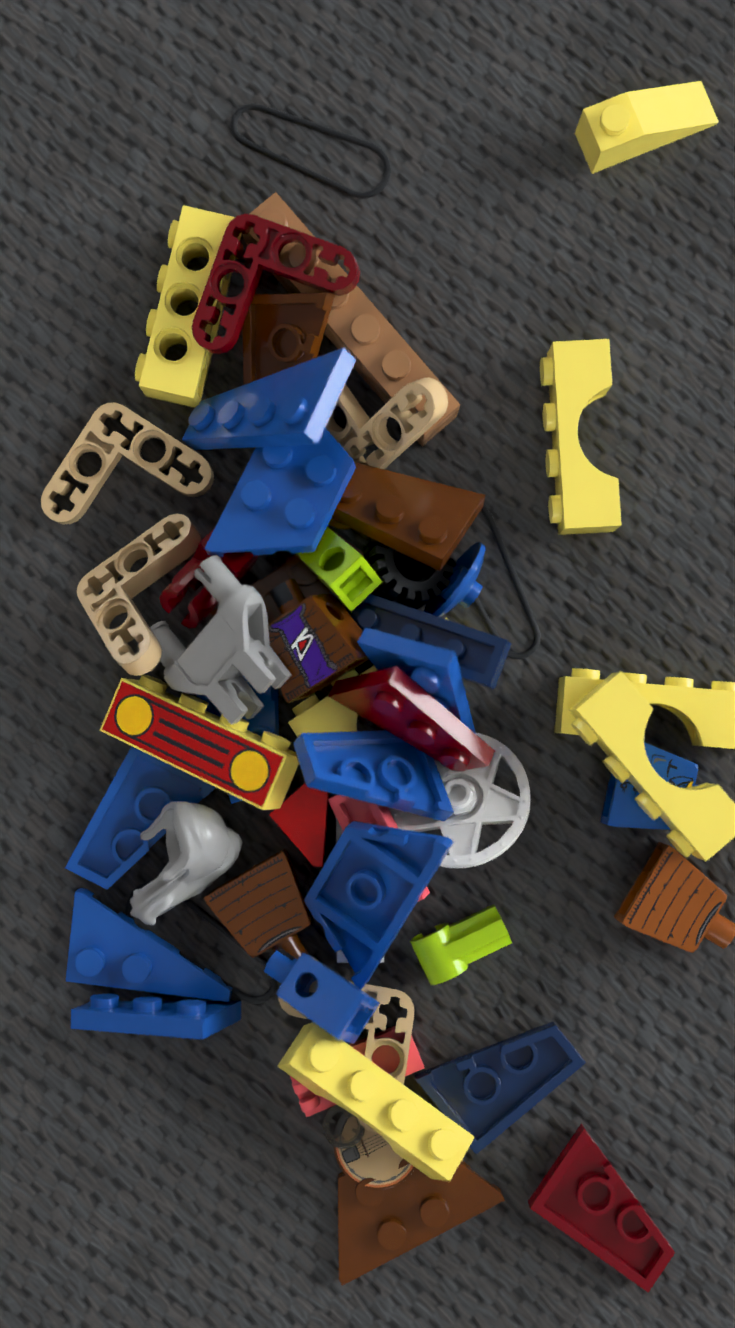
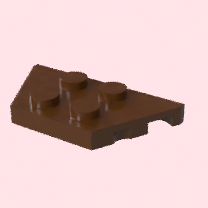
M402 1159L398 1169L410 1163ZM462 1160L450 1181L433 1180L415 1168L405 1181L395 1187L384 1190H372L362 1187L376 1180L374 1178H365L357 1185L343 1172L339 1173V1281L343 1286L505 1201L501 1189L495 1184H490L470 1169V1166Z

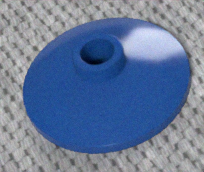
M476 542L457 559L456 566L453 567V574L447 578L450 580L448 587L442 590L440 595L427 603L423 612L442 617L458 604L468 608L475 601L483 587L476 579L483 564L485 545L481 542Z

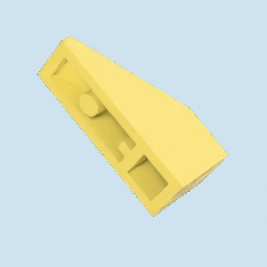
M696 81L625 92L587 107L582 111L575 135L593 174L717 125L718 119L702 82Z

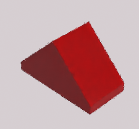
M305 783L282 803L281 808L275 809L269 816L312 866L323 867L325 861L329 792L309 788Z

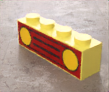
M145 674L141 675L140 680L121 678L99 731L262 810L281 808L299 765L296 752L288 749L291 744L289 740L268 731H264L263 735L259 736L247 730L249 722L243 718L238 723L231 725L222 714L219 717L206 711L208 706L206 701L186 693H182L180 698L166 692L168 684L157 678Z

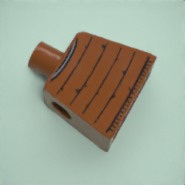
M658 842L614 916L616 920L628 928L691 953L697 950L703 938L724 949L735 937V923L719 914L727 895L676 849L662 842Z

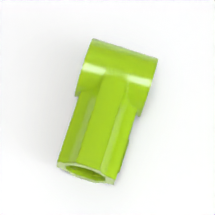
M494 904L451 925L448 923L435 926L437 931L425 937L420 933L410 940L430 985L446 982L463 973L468 968L467 964L512 944L509 933Z

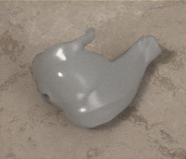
M170 802L163 807L160 815L149 828L142 831L140 838L142 840H150L159 831L166 829V848L169 862L156 879L143 888L133 891V897L130 899V904L133 907L130 912L132 916L139 918L146 925H155L158 916L185 900L200 894L219 876L232 867L238 858L243 842L239 834L226 827L223 818L217 811L197 803Z

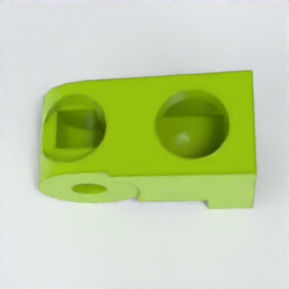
M326 527L315 552L295 553L351 612L382 583V580L364 557L328 527Z

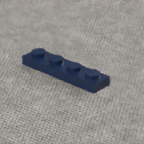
M371 594L352 612L339 600L362 631L367 627L456 652L463 679L495 690L512 644L508 640Z

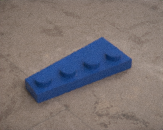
M341 348L202 400L189 416V426L182 441L193 450L318 444L356 359L345 348Z

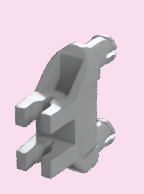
M214 555L199 565L205 572L198 568L195 570L194 575L219 603L218 611L191 645L186 649L171 631L166 621H159L153 624L150 629L162 649L159 661L165 667L164 680L176 691L206 695L232 725L238 723L243 716L247 720L254 718L264 707L243 676L260 694L266 692L271 685L274 689L281 688L292 674L270 647L267 610L261 595L253 586L241 585L224 565L219 555Z

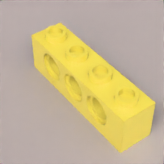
M183 205L179 221L173 220L168 234V248L172 249L168 265L162 264L157 279V292L161 293L157 310H150L146 324V336L150 337L147 353L139 355L135 369V380L139 382V387L146 397L193 408L198 406L202 399L212 353L201 347L193 337L192 324L197 309L192 314L186 316L177 314L176 309L180 303L186 300L195 301L199 305L225 230L230 221L235 217ZM231 255L229 258L232 261L236 259L234 255ZM195 257H205L209 260L208 264L201 270L193 271L186 268L189 261ZM232 272L226 274L220 282V291L225 297L227 296ZM217 300L214 301L212 306L221 311L219 319L215 325L207 324L205 332L211 336L210 342L212 343L217 336L224 308ZM183 344L187 346L186 354L181 359L171 361L165 358L167 349L172 345Z

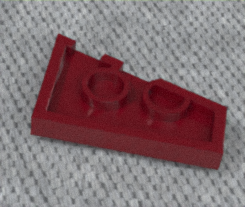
M397 666L338 680L328 696L436 759L450 770L464 772L469 769L489 767L495 752L493 748Z
M581 1123L528 1200L529 1207L646 1292H649L674 1256L675 1251Z

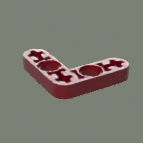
M238 215L230 221L222 238L193 319V337L201 347L210 353L222 354L232 349L241 333L263 270L320 291L341 296L351 292L358 284L360 278L359 264L353 254L342 246L256 215ZM251 228H254V233L260 240L257 245L249 244L246 248L243 258L252 264L251 268L247 269L241 263L229 260L231 255H234L240 260L244 246L238 240V236L240 233L248 234ZM292 242L300 243L305 247L306 251L303 262L293 268L282 265L280 254L283 247ZM316 251H321L318 256L320 261L330 266H336L339 260H344L343 265L349 272L348 276H339L336 282L332 283L331 276L325 269L314 266ZM314 267V276H309L308 274ZM231 272L240 273L245 282L242 292L232 298L223 296L220 291L222 278ZM217 300L223 306L235 309L233 315H230L224 310L220 325L226 329V334L224 337L216 336L212 343L210 342L211 336L205 332L207 324L215 325L219 319L221 311L212 306L214 301Z

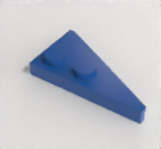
M79 888L75 891L66 982L223 1002L230 1001L233 988L227 986L220 976L208 968L202 970L181 956L179 949L152 931L139 928L134 920L123 912L116 913L92 897L94 893L90 890Z

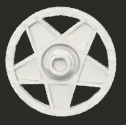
M475 733L495 750L489 767L456 772L446 768L434 759L454 811L447 820L440 821L389 808L398 829L415 832L441 829L444 837H449L454 841L449 849L450 855L445 856L440 864L441 867L468 868L495 859L509 849L517 840L527 822L531 794L526 772L521 762L509 748L487 735ZM501 758L506 761L516 776L520 797L493 784ZM513 823L499 841L477 852L482 825Z

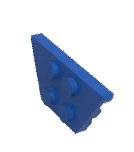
M326 428L318 444L256 447L204 549L208 555H219V557H224V553L251 552L253 556L272 555L281 550L290 553L315 552L356 469L354 460Z
M353 821L345 827L306 895L304 903L314 919L323 926L325 937L334 952L336 953L339 950L343 952L355 972L351 979L359 989H362L370 980L453 845L454 841L449 837Z

